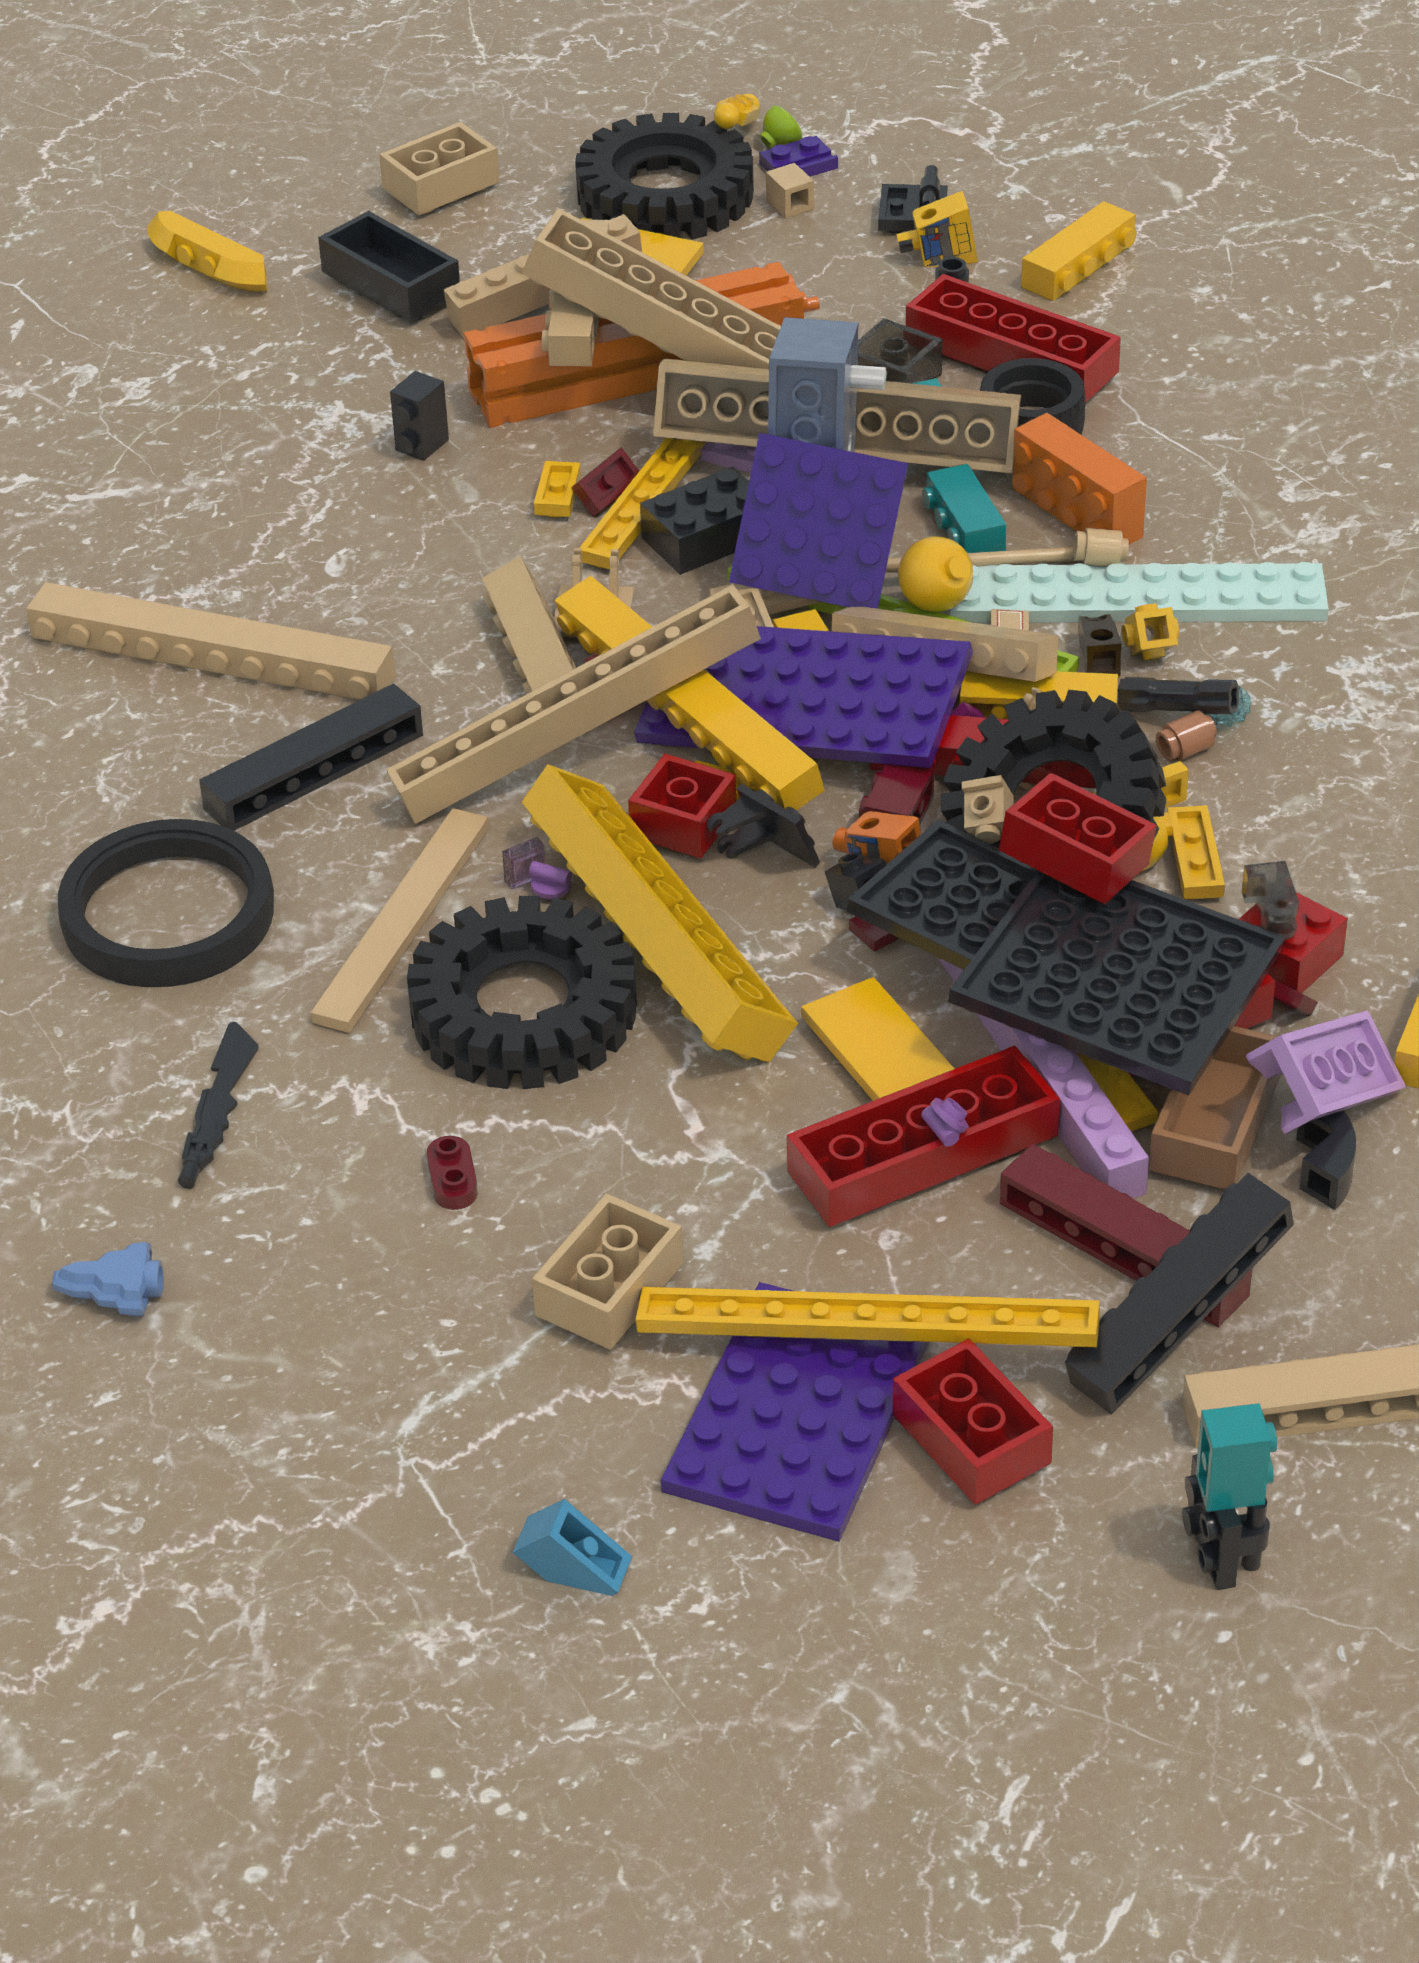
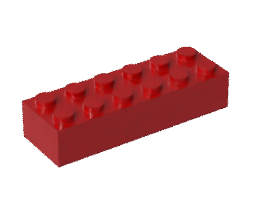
M942 274L906 305L905 341L918 345L923 349L943 354L953 360L973 365L984 371H990L999 364L1021 358H1041L1056 361L1079 374L1084 383L1086 402L1119 372L1120 336Z
M1014 1045L787 1134V1172L828 1227H832L1024 1150L1031 1144L1036 1145L1058 1136L1060 1098ZM949 1097L967 1112V1116L964 1119L969 1127L964 1133L961 1132L958 1141L949 1147L942 1143L921 1117L923 1110L931 1106L930 1103L935 1098L945 1101Z

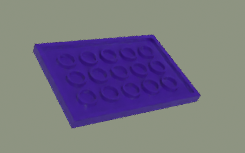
M759 1282L755 1289L770 1291H792L789 1289L773 1286L762 1282ZM732 1336L661 1478V1492L840 1542L895 1419L892 1409L893 1378L919 1365L929 1342Z

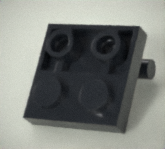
M929 165L925 168V175L921 179L920 185L882 184L878 231L901 233L903 231L915 230L912 212L917 208L948 196V185H940L938 168L936 166Z
M1197 1454L1192 1455L1191 1476L1185 1477L1188 1507L1182 1509L1184 1528L1188 1536H1195L1198 1543L1197 1555L1203 1573L1210 1572L1217 1591L1236 1587L1239 1557H1242L1241 1565L1245 1570L1256 1571L1261 1566L1262 1552L1268 1546L1270 1522L1266 1517L1268 1502L1265 1498V1505L1247 1507V1513L1241 1515L1237 1514L1235 1508L1207 1512L1196 1477Z

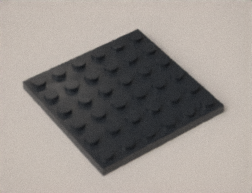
M1037 871L952 985L949 991L948 1002L1189 1096L1282 952L1285 937L1131 880L1104 904Z

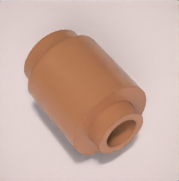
M1194 711L1163 725L1162 730L1156 733L1157 747L1166 760L1171 761L1176 758L1178 761H1181L1214 745L1215 736L1217 735L1216 725L1209 715H1204L1201 711Z

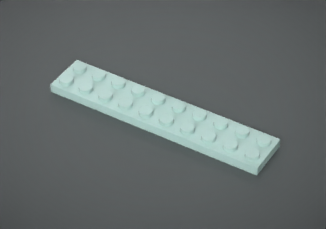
M1231 562L1224 564L1120 563L1111 564L1108 567L1088 566L1083 563L1074 565L1000 564L980 567L973 565V583L968 595L960 604L950 609V616L972 623H990L991 609L1029 611V623L1078 622L1079 616L1094 618L1105 614H1111L1112 620L1115 622H1125L1124 618L1133 614L1135 607L1157 603L1158 609L1172 607L1173 616L1176 617L1178 622L1327 621L1329 611L1322 563L1309 562L1274 564L1271 562L1261 564H1236Z

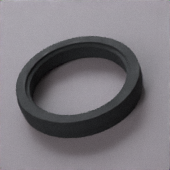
M156 820L132 825L113 832L96 841L77 856L66 870L58 890L59 923L66 944L74 957L87 969L103 978L139 987L185 985L213 977L228 970L245 959L262 942L270 928L274 914L273 882L266 860L258 848L247 838L229 828L199 820ZM164 857L207 859L233 871L248 889L247 898L242 909L227 926L207 938L178 947L142 949L125 946L99 934L85 918L86 907L91 896L105 880L122 869L152 859Z

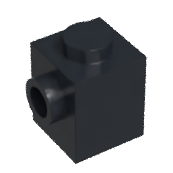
M853 852L840 857L838 864L826 870L825 875L836 908L847 910L848 898L886 866L885 860Z

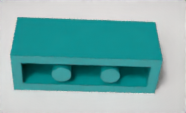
M963 464L927 472L926 488L922 490V497L926 509L933 511L938 528L940 530L944 529L947 537L961 545L967 553L1006 551V523L969 465Z

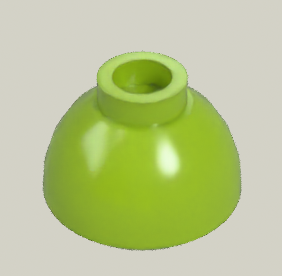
M772 105L764 116L763 132L759 137L771 149L776 145H785L801 140L802 130L785 109Z

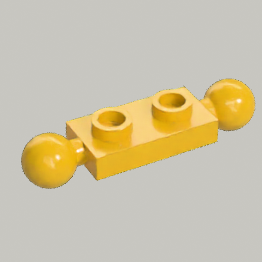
M749 93L728 97L717 102L713 114L714 121L723 129H731L736 124L741 126L747 125L757 120L761 109L760 102L755 95Z

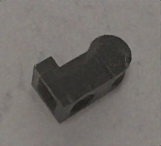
M1286 861L1244 865L1241 893L1245 903L1257 902L1261 913L1260 928L1285 937V940L1292 938L1297 931L1296 916L1299 911V900Z

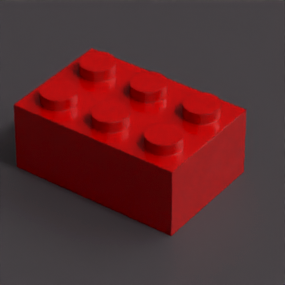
M1050 773L1005 811L999 851L1086 894L1092 899L1106 904L1149 865L1157 825Z
M969 1338L893 1378L892 1409L894 1418L974 1505L1051 1464L1053 1425Z

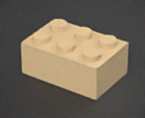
M462 122L379 154L382 188L417 215L430 213L435 208L456 202L462 197L474 192L483 191L487 187L499 183L497 148Z
M606 1193L533 1276L532 1289L535 1316L611 1350L635 1322L642 1287H664L683 1265L682 1226Z

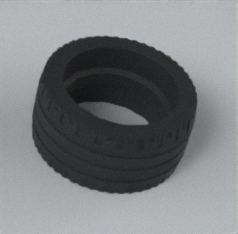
M1021 358L999 364L988 371L985 377H983L980 391L1021 395L1020 407L1045 408L1039 410L1020 409L1018 427L1048 413L1082 435L1086 404L1084 383L1079 374L1066 365L1048 359Z

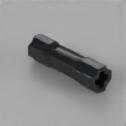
M1125 677V679H1120L1117 689L1118 706L1121 711L1124 709L1129 712H1150L1154 710L1201 711L1203 714L1232 715V713L1237 712L1239 705V686L1236 680L1207 679L1204 681Z

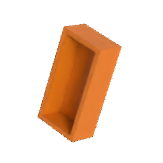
M1048 413L1014 429L1012 489L1075 531H1085L1086 528L1122 531L1123 538L1129 540V545L1143 538L1146 476Z

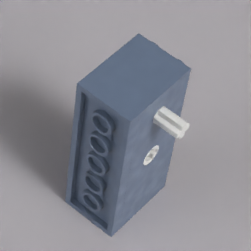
M784 317L769 357L768 435L855 452L857 388L885 390L887 375L886 367L857 365L859 322Z

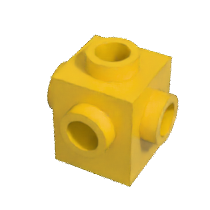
M1157 603L1135 607L1133 614L1124 618L1125 624L1121 627L1124 646L1129 647L1131 656L1142 654L1143 660L1166 657L1165 651L1178 645L1179 625L1176 617L1173 616L1172 607L1158 609ZM1145 628L1151 632L1150 641H1147Z

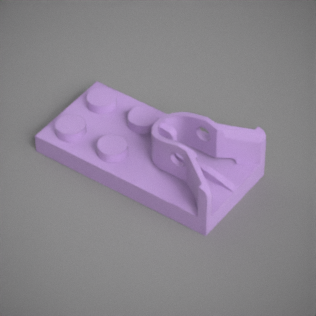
M1368 1010L1282 1034L1245 1055L1248 1062L1262 1073L1266 1079L1284 1075L1296 1100L1281 1107V1129L1284 1135L1312 1120L1392 1095L1406 1088Z

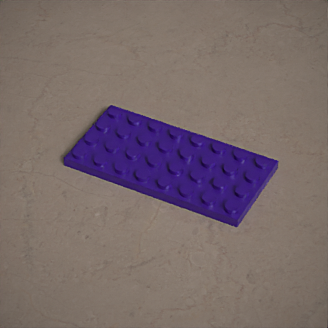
M757 626L761 637L760 640L704 669L810 758L931 768L970 663L973 650L971 642ZM646 702L634 730L637 743L699 748L685 729L674 727L664 711L660 708L655 710Z

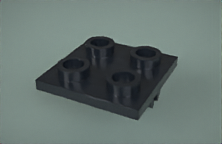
M741 783L736 789L740 799L724 812L713 814L707 821V827L710 832L718 824H721L716 830L718 837H722L718 841L717 848L720 853H723L728 846L732 845L726 852L729 859L771 841L814 868L820 863L813 847L815 842L805 829V819L792 807L788 806L784 809L777 805L773 798L761 789L754 791ZM740 828L734 834L727 835L729 832Z

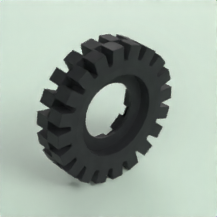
M652 113L636 116L637 126H634L625 118L613 122L612 131L602 127L592 134L593 140L586 139L580 146V153L576 155L575 168L578 205H580L581 212L587 219L610 220L625 214L637 229L663 233V235L680 238V232L685 231L693 240L707 236V227L715 232L729 227V219L738 221L745 214V207L750 208L753 200V156L749 143L743 142V135L735 129L727 132V129L720 128L714 120L705 126L704 116L690 114L682 123L679 122V113H663L662 122H656ZM668 165L680 166V170L697 175L700 174L696 182L675 188L642 187L633 184L630 180L637 175V170L647 168V171L668 169Z
M1068 689L1064 703L1055 690L1036 693V709L1030 710L1024 699L1020 698L1004 706L1009 717V721L1002 725L993 714L982 721L977 728L984 737V740L980 743L969 737L965 738L956 751L964 766L949 764L943 782L950 792L941 794V813L947 820L945 823L966 832L964 829V792L962 790V782L1001 775L1014 797L1021 781L1033 770L1051 762L1068 761L1083 766L1091 773L1095 781L1097 796L1156 824L1153 817L1164 816L1166 797L1161 788L1166 786L1163 769L1157 760L1159 758L1137 721L1125 709L1120 712L1114 701L1101 695L1093 703L1087 691ZM1158 825L1156 826L1155 837L1159 831ZM1001 840L991 845L999 848Z
M519 896L518 910L510 912L505 897L485 901V918H482L472 906H469L454 913L455 927L441 921L429 931L430 943L420 941L413 952L414 964H409L407 984L412 1028H415L416 1040L423 1051L430 1049L431 1060L438 1066L446 1070L454 1064L456 1077L474 1083L486 1069L487 1087L508 1089L513 1073H521L523 1089L544 1087L543 1071L550 1069L558 1084L578 1078L577 1061L590 1071L607 1061L606 1049L616 1053L627 1040L626 1029H633L636 1019L637 993L634 955L628 942L623 943L622 932L612 922L602 926L601 914L584 907L574 916L573 902L553 898L547 910L541 912L540 896ZM529 963L548 967L560 974L567 983L569 993L564 1005L560 1003L537 1012V1019L521 1021L520 1015L493 1012L492 1016H490L480 1007L477 1000L479 986L487 976L500 968L514 964Z

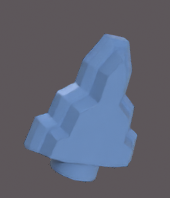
M147 1242L132 1243L124 1250L107 1252L97 1261L74 1262L66 1265L60 1270L54 1271L52 1287L55 1291L79 1299H93L98 1306L116 1308L119 1314L130 1316H144L148 1298L161 1297L164 1285L162 1261L152 1260V1246Z

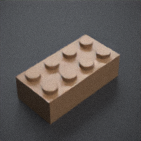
M1233 1026L1190 1095L1188 1096L1170 1089L1151 1135L1150 1171L1221 1189H1226L1229 1185L1238 1183L1281 1077L1279 1075L1266 1079L1262 1073L1248 1062L1245 1055L1278 1036Z

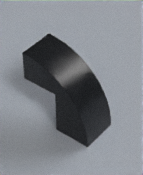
M1344 1110L1302 1125L1297 1129L1296 1138L1297 1141L1312 1149L1303 1158L1300 1189L1334 1210L1343 1203L1350 1191L1356 1156V1133L1350 1118Z

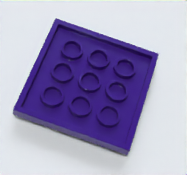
M759 433L729 582L846 607L878 609L908 463Z

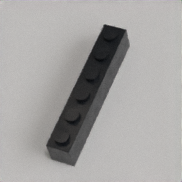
M393 683L199 779L203 809L221 826L235 831L422 737L421 706Z
M1247 1173L1237 1184L1229 1185L1221 1195L1219 1203L1207 1215L1203 1214L1195 1220L1189 1234L1177 1246L1173 1245L1164 1252L1159 1265L1147 1277H1141L1133 1284L1128 1297L1116 1309L1112 1308L1102 1316L1099 1321L1097 1347L1071 1348L1065 1361L1070 1384L1112 1415L1294 1225L1290 1201L1250 1173Z

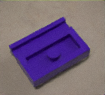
M807 136L799 141L785 145H776L771 149L759 152V164L766 171H770L795 163L811 177L838 169V156H832L831 149L817 136Z

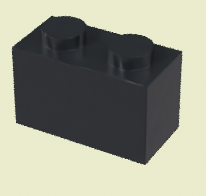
M414 371L390 391L395 450L425 461L449 440L445 387L443 380Z

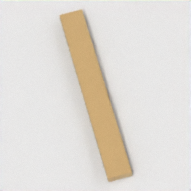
M455 808L451 809L310 1012L312 1023L346 1033L351 1032L489 829V817Z

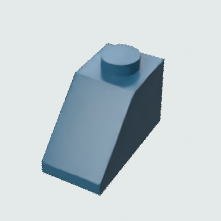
M562 1499L529 1515L512 1552L548 1582L610 1596L618 1593L632 1555L566 1499Z

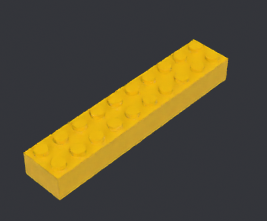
M547 764L521 802L532 815L530 821L547 834L550 838L548 840L549 845L561 853L568 861L566 864L567 868L586 884L585 891L602 904L605 908L603 911L604 915L621 928L624 932L622 935L623 939L643 956V965L658 975L663 982L661 984L662 989L668 995L675 998L683 1007L681 1013L684 1017L696 1024L702 1031V1040L717 1051H722L724 1048L734 1051L746 1060H750L753 1057L770 1063L798 1025V1022L603 784Z

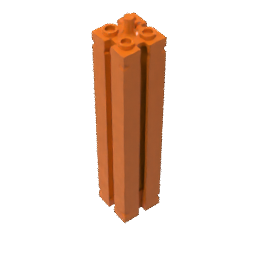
M780 262L766 264L763 268L757 266L695 280L779 326L782 325L784 317L804 319L805 312L820 309L818 297L806 298L805 293L799 291L796 287L793 276L790 273L787 274ZM546 314L485 327L483 331L476 329L464 332L465 354L469 361V367H467L468 390L476 405H481V414L489 428L501 426L505 422L514 423L657 390L658 369L663 359L685 361L672 353L662 351L652 342L640 336L632 335L622 326L603 318H599L592 366H549L548 351H542V331L546 330Z

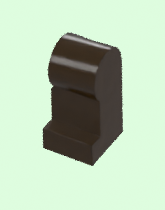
M1111 614L1094 618L1079 616V644L1085 660V673L1118 674V676H1121L1122 643Z

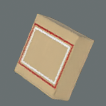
M991 609L990 625L1029 631V611Z

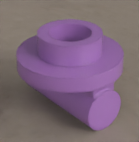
M538 861L531 863L529 876L532 878L531 889L535 895L552 900L553 898H560L570 891L572 886V872L570 870Z
M949 1097L945 1101L935 1098L930 1103L931 1106L923 1110L921 1117L942 1143L949 1147L954 1145L959 1139V1134L961 1132L964 1133L969 1127L964 1119L967 1116V1112Z

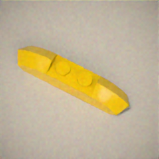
M172 211L157 212L148 224L147 233L153 244L176 261L236 289L267 291L264 255Z

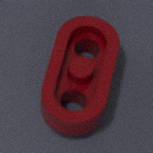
M442 1136L432 1141L427 1148V1160L435 1201L443 1208L451 1210L470 1206L476 1200L478 1190L469 1144L457 1136Z

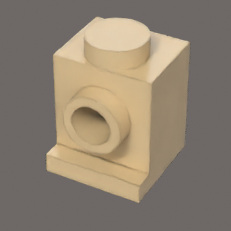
M1001 775L962 782V790L964 792V829L968 834L986 843L993 844L1001 840L1005 811L1014 804L1012 792Z

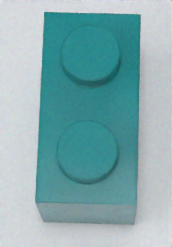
M1260 1403L1201 1410L1196 1477L1207 1512L1265 1505L1267 1484H1272L1274 1481L1270 1452L1277 1451V1435L1274 1424L1272 1422L1266 1423Z

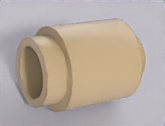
M1086 528L1085 531H1076L1073 544V560L1082 561L1083 564L1088 566L1108 567L1111 564H1120L1121 561L1127 560L1129 540L1124 539L1122 531Z

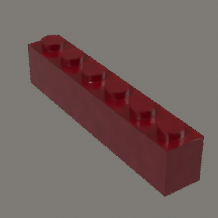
M1031 1144L1001 1172L1000 1204L1135 1281L1141 1277H1147L1159 1265L1164 1252L1173 1245L1177 1246L1190 1231L1170 1220L1164 1214L1157 1213L1134 1200L1128 1194L1119 1192L1096 1179L1093 1175L1081 1171L1063 1161L1057 1155L1049 1153L1034 1144ZM1252 1269L1204 1320L1219 1328L1250 1296Z

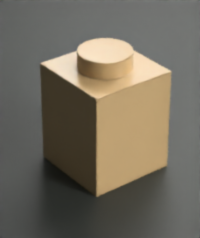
M795 163L767 171L766 201L785 218L813 210L814 180Z

